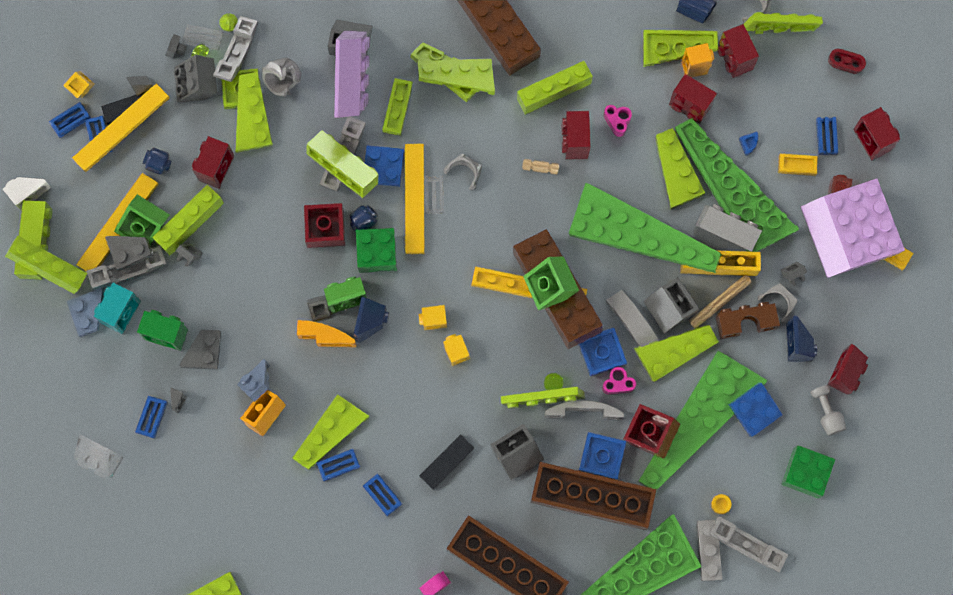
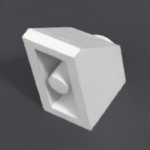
M17 177L10 180L6 187L3 188V191L22 211L23 200L35 201L51 187L44 179Z

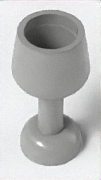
M825 385L812 390L810 393L814 398L820 399L826 414L821 418L820 422L827 435L831 436L846 430V424L841 412H833L827 398L830 387Z

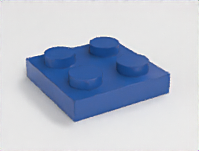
M367 145L365 164L373 167L379 174L377 185L400 187L404 149Z
M615 328L602 331L579 344L590 377L627 365Z
M762 383L756 384L728 404L750 437H753L783 415Z
M588 432L579 471L617 480L626 441Z

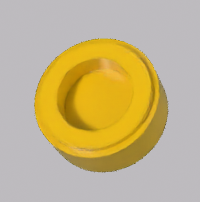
M724 494L716 495L711 501L712 510L720 515L727 513L732 506L730 498Z

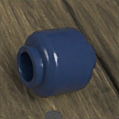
M154 147L151 150H147L142 164H145L146 170L161 175L164 170H169L172 160H169L168 152Z
M361 205L350 214V226L354 231L371 229L377 224L378 215L369 205Z

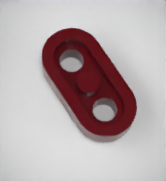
M839 48L834 49L828 57V62L833 68L853 74L861 73L866 66V60L862 55ZM834 58H839L840 62H836ZM856 63L858 67H854L852 64Z

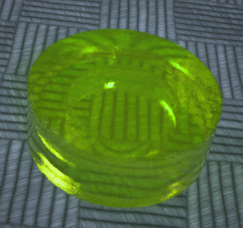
M203 43L199 44L192 51L191 57L194 55L206 57L209 48Z
M550 373L544 379V387L546 390L562 389L563 379L557 373Z

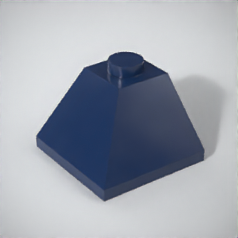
M365 297L361 298L353 334L357 343L363 342L383 329L384 323H388L389 312H387L385 305Z
M793 316L786 323L788 362L812 361L817 356V344H814V338L799 317Z

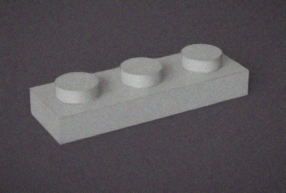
M716 520L697 521L699 558L702 566L700 567L701 581L722 580L719 540L709 534Z

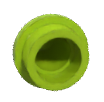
M226 13L220 18L219 24L223 30L231 32L234 30L238 20L234 14Z

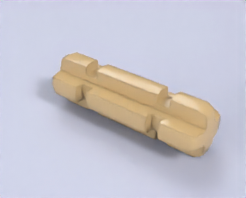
M530 159L523 160V170L530 171V169H533L535 172H550V174H558L559 172L558 163L549 164V162L534 160L532 162Z

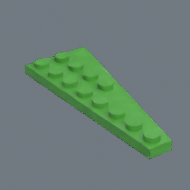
M692 118L675 126V131L719 206L724 208L723 212L728 215L732 212L741 216L740 221L747 223L749 220L759 225L757 229L762 232L752 252H759L799 230L798 226H795L784 212L782 213L774 202L760 190L761 188L742 169L740 170L733 163V160L706 135L707 133Z
M585 183L568 233L571 237L716 273L721 257L720 252L588 183Z
M717 351L676 418L680 423V427L665 458L662 459L654 455L638 482L645 487L658 489L734 415L728 404L756 384L762 383L765 385L767 380L722 352Z
M673 514L581 595H648L702 566Z

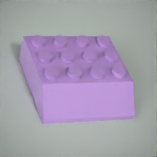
M344 31L336 39L335 118L359 116L368 104V93H365V89L369 85V75L366 74L367 67H369V56H366V51L370 47V37H367V32Z
M878 179L823 196L801 206L827 278L898 255L905 250Z

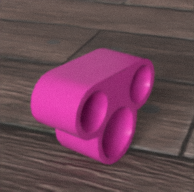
M614 105L606 106L604 119L615 136H623L626 133L627 125L631 121V110L627 107L617 109ZM626 113L628 118L625 120L620 119L618 114ZM617 126H621L623 129L619 130Z
M616 367L611 370L609 379L604 382L602 390L607 395L630 393L634 390L636 381L631 377H627V373L623 368ZM614 372H621L623 379L616 381L613 378ZM631 382L632 387L628 388L625 383ZM606 384H612L613 389H607Z
M442 571L429 579L419 589L423 595H435L451 584V581Z

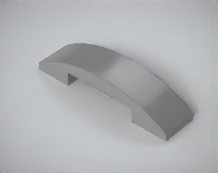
M240 16L234 28V36L223 60L219 61L213 77L230 82L235 78L247 56L258 21Z
M349 116L342 129L339 144L345 145L355 155L366 123ZM325 170L319 185L337 192L342 182Z
M160 246L152 248L154 256L122 271H118L115 264L107 267L102 265L86 271L92 289L108 287L112 283H123L164 266L166 261Z
M622 290L606 300L614 314L620 318L639 346L659 341L643 315Z
M585 400L565 402L545 411V418H564L565 411L603 412V420H623L624 418L623 412L610 405Z
M720 516L717 517L709 533L730 548L780 573L788 554L772 545H767L742 531L736 525Z

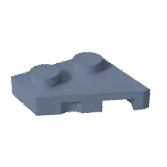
M102 288L67 301L79 337L99 331L100 322L94 317V310L97 304L101 303L102 296H104Z
M265 359L251 372L244 375L237 384L254 402L269 389V373L266 370L270 367V364Z

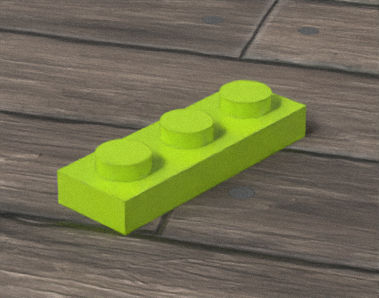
M394 78L382 129L384 133L401 136L412 91V81Z

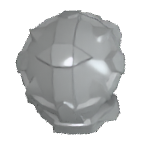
M290 58L270 61L265 67H262L265 86L275 95L283 97L291 95L290 89L300 83L301 80L299 66Z

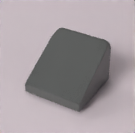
M147 76L126 77L137 96L153 87Z
M325 295L307 300L312 321L331 317Z
M171 387V407L174 412L179 413L187 396L183 392Z

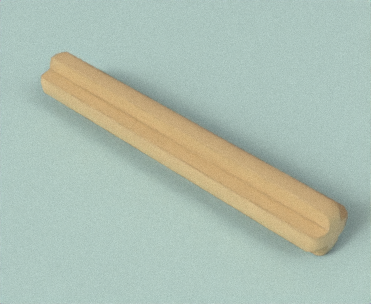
M747 275L741 277L690 319L689 323L692 327H699L750 285L751 279Z

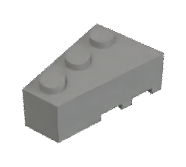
M715 204L712 207L704 206L695 226L752 252L762 232L757 229L759 225L749 220L747 223L740 221L741 216L732 212L730 215L723 213L724 208Z

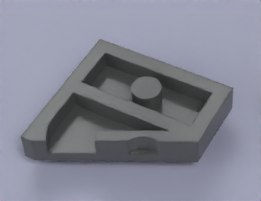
M105 237L118 271H122L154 256L149 241L145 237Z
M201 329L180 362V367L218 370L221 331Z

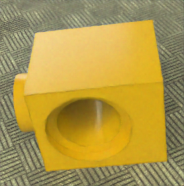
M77 71L63 86L76 98H83L95 83L82 71Z
M445 305L423 307L422 313L418 314L419 323L424 325V330L447 328Z
M453 334L445 338L446 341H443V346L452 366L470 359L469 352L461 335Z

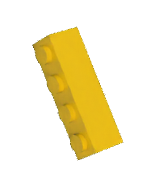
M718 251L721 253L716 273L681 264L680 274L757 276L761 271V252Z

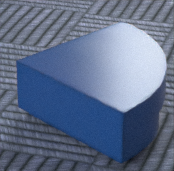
M757 132L739 138L745 156L752 153L757 146Z

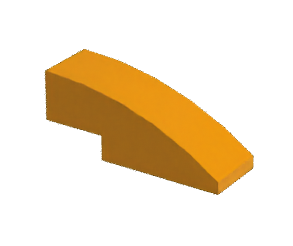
M297 321V336L299 339H316L318 347H356L355 339L334 327L313 321Z

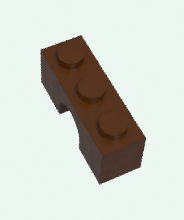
M762 302L757 304L758 306L756 307L744 305L739 307V310L734 311L731 308L720 310V313L716 316L720 340L740 336L742 333L741 321L743 320L753 321L756 324L758 333L777 330L780 323L775 303Z

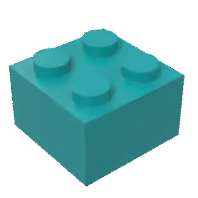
M112 283L111 286L106 288L102 302L98 303L95 307L94 317L102 325L123 334L141 300L133 292Z

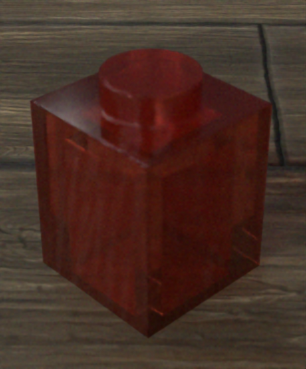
M845 175L833 176L830 180L828 195L850 188L853 179H849Z

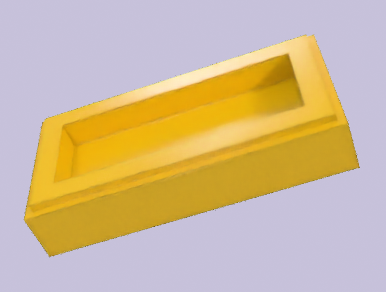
M780 153L778 173L816 176L818 156Z

